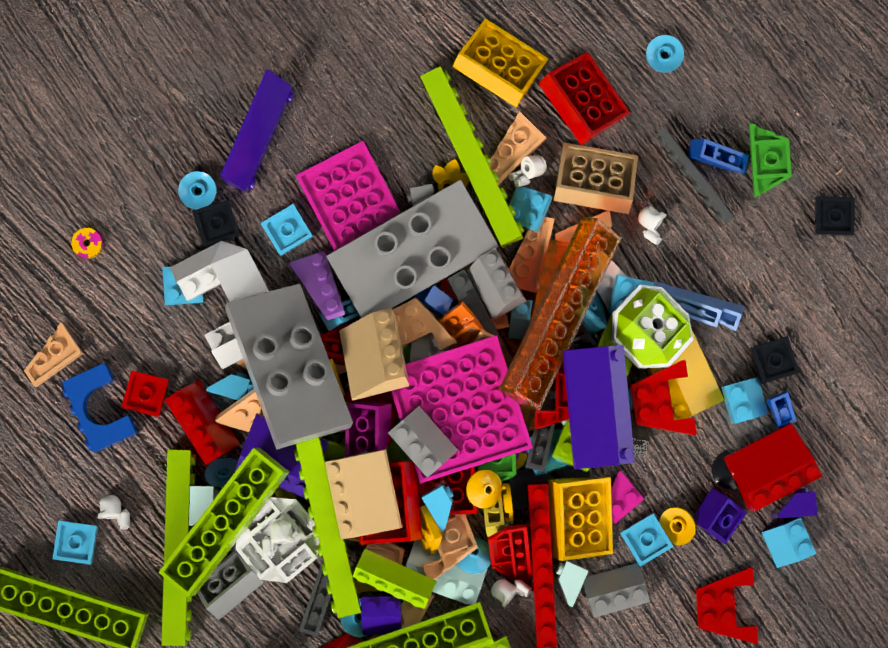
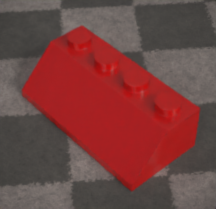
M201 380L180 389L165 399L168 407L205 465H210L241 445L230 426L215 422L216 416L221 412L208 391H206Z

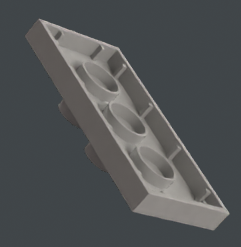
M459 180L326 257L359 315L363 318L372 312L398 306L475 262L478 257L493 248H499L462 181Z
M296 284L227 302L225 310L276 450L349 429L353 421L301 285Z

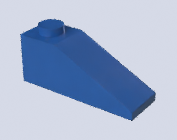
M692 139L687 154L689 159L741 174H745L749 155L707 139Z

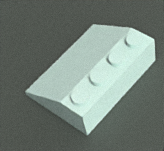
M415 540L406 567L425 575L422 565L439 560L441 557L438 550L437 553L429 556L428 551L423 549L421 540ZM475 550L472 552L475 555L478 554ZM456 564L436 579L437 582L432 592L468 605L475 604L487 569L481 573L472 574L465 572Z

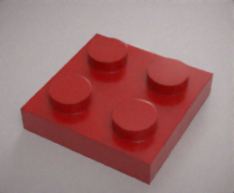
M131 370L121 408L160 417L170 380Z

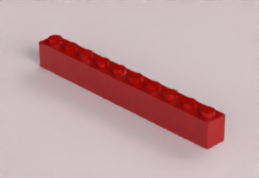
M547 482L527 483L536 648H557Z

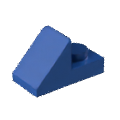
M434 285L431 289L427 288L411 299L418 298L429 311L441 316L446 314L454 303L451 297Z
M787 390L770 397L766 401L772 410L775 423L779 429L797 421Z

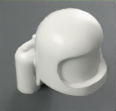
M539 155L524 157L521 162V169L510 173L509 179L514 181L515 187L528 185L531 182L530 178H535L545 173L547 168L545 159Z
M647 206L640 211L638 220L647 229L643 231L644 237L655 245H659L662 238H660V234L656 229L660 226L666 214L658 212L652 206Z
M107 495L101 498L98 519H117L120 529H128L130 513L127 509L121 511V500L115 495Z
M281 519L272 523L270 529L271 538L265 536L262 540L263 555L275 556L278 544L295 542V538L292 537V524L289 521Z
M499 579L493 584L491 594L502 602L503 607H506L516 594L528 597L532 588L522 580H515L513 585L506 579Z

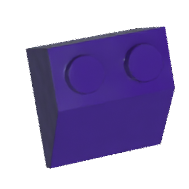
M712 488L699 509L695 512L693 519L696 525L726 545L747 512L731 499Z
M800 488L786 495L772 511L771 517L789 518L818 515L816 492L810 491V488Z
M362 595L361 620L363 635H385L402 629L401 599L393 595Z

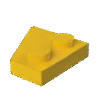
M424 505L420 507L423 538L421 539V544L430 556L437 553L442 535L427 506Z

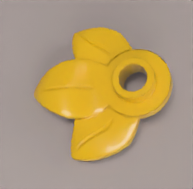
M455 159L447 163L444 168L435 165L433 169V179L438 183L439 192L444 189L445 184L452 185L461 180L466 187L470 181L467 173H460L459 164Z

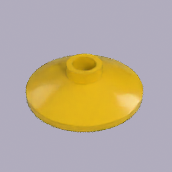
M487 469L475 472L467 483V497L478 508L492 507L498 502L502 494V482L499 476Z
M672 507L664 511L660 517L659 523L672 544L685 545L693 539L696 525L689 512L679 507Z

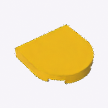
M503 483L502 498L505 522H514L510 484Z

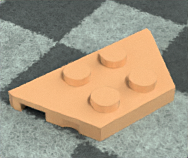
M255 389L216 416L215 422L249 432L256 413L264 416Z

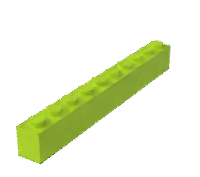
M440 66L421 75L423 84L502 248L523 239L521 234L524 232L520 221L516 223L513 218L516 213L512 205L508 206L505 201L508 196L504 188L499 189L497 182L500 180L496 171L491 172L489 165L492 163L488 155H483L481 151L483 144L480 138H475L473 135L475 128L471 120L467 121L464 116L468 113L463 103L459 105L456 99L459 97L456 88H451L448 83L451 81L447 70L443 71Z
M320 437L297 443L294 455L296 461H300L301 469H298L300 479L305 480L306 488H303L305 499H309L311 505L308 507L310 519L314 518L315 526H312L314 537H318L320 545H317L319 557L323 556L324 564H322L324 576L328 575L329 583H326L328 594L333 596L334 601L331 602L333 614L337 613V617L341 618L361 613L345 540L340 537Z
M167 450L164 564L191 530V526H189L190 486L196 483V474L193 473V466H196V454H193V450ZM165 578L163 579L161 646H186L188 641H191V629H188V622L192 620V610H189V602H192V596L187 597Z

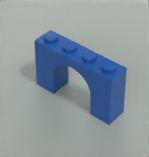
M106 363L62 382L64 386L62 392L66 398L69 397L71 405H69L70 410L74 416L77 415L79 420L77 423L81 433H85L87 438L85 440L86 446L93 453L100 452L139 434L131 416L123 417L108 425H99L88 415L87 402L91 394L115 382L109 365Z

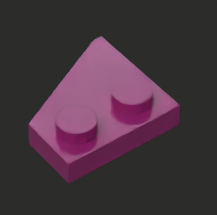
M621 471L617 472L611 487L612 522L614 524L644 500Z

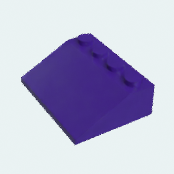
M256 413L235 471L253 448H261L289 471V474L278 488L305 498L303 488H306L305 480L300 479L298 470L301 469L300 461H296L294 450L297 449L296 444L276 450L265 417ZM320 438L325 455L329 441Z

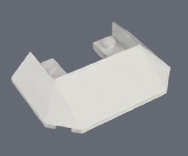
M223 241L170 267L174 279L179 284L187 301L219 285L222 286L229 302L269 292L248 249ZM230 322L205 334L212 349L211 352L222 369L243 359Z

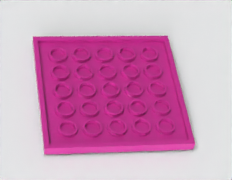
M497 335L405 364L410 386L391 391L400 421L420 406L458 449L454 455L428 478L414 463L420 484L533 448Z

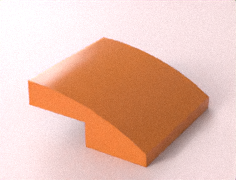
M463 301L437 320L457 341L456 344L450 346L451 349L473 343L480 330H484L479 320Z

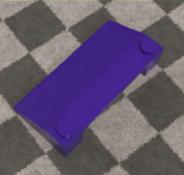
M266 69L220 175L227 185L249 193L250 189H254L257 181L255 177L287 103H291L294 97L292 86L268 69Z
M624 345L563 351L574 469L634 463Z

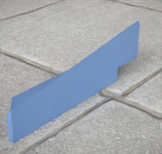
M654 282V286L664 288L689 314V318L714 327L721 323L734 331L737 330L745 308L744 306Z

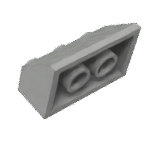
M496 248L478 257L468 269L467 274L493 320L498 319L527 301Z
M420 406L388 432L427 478L458 451Z
M234 550L220 562L197 594L205 608L220 620L264 582L258 578L237 550Z
M638 563L588 576L583 583L591 614L594 618L650 602Z

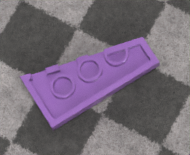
M325 251L289 263L290 268L303 284L327 321L345 315Z

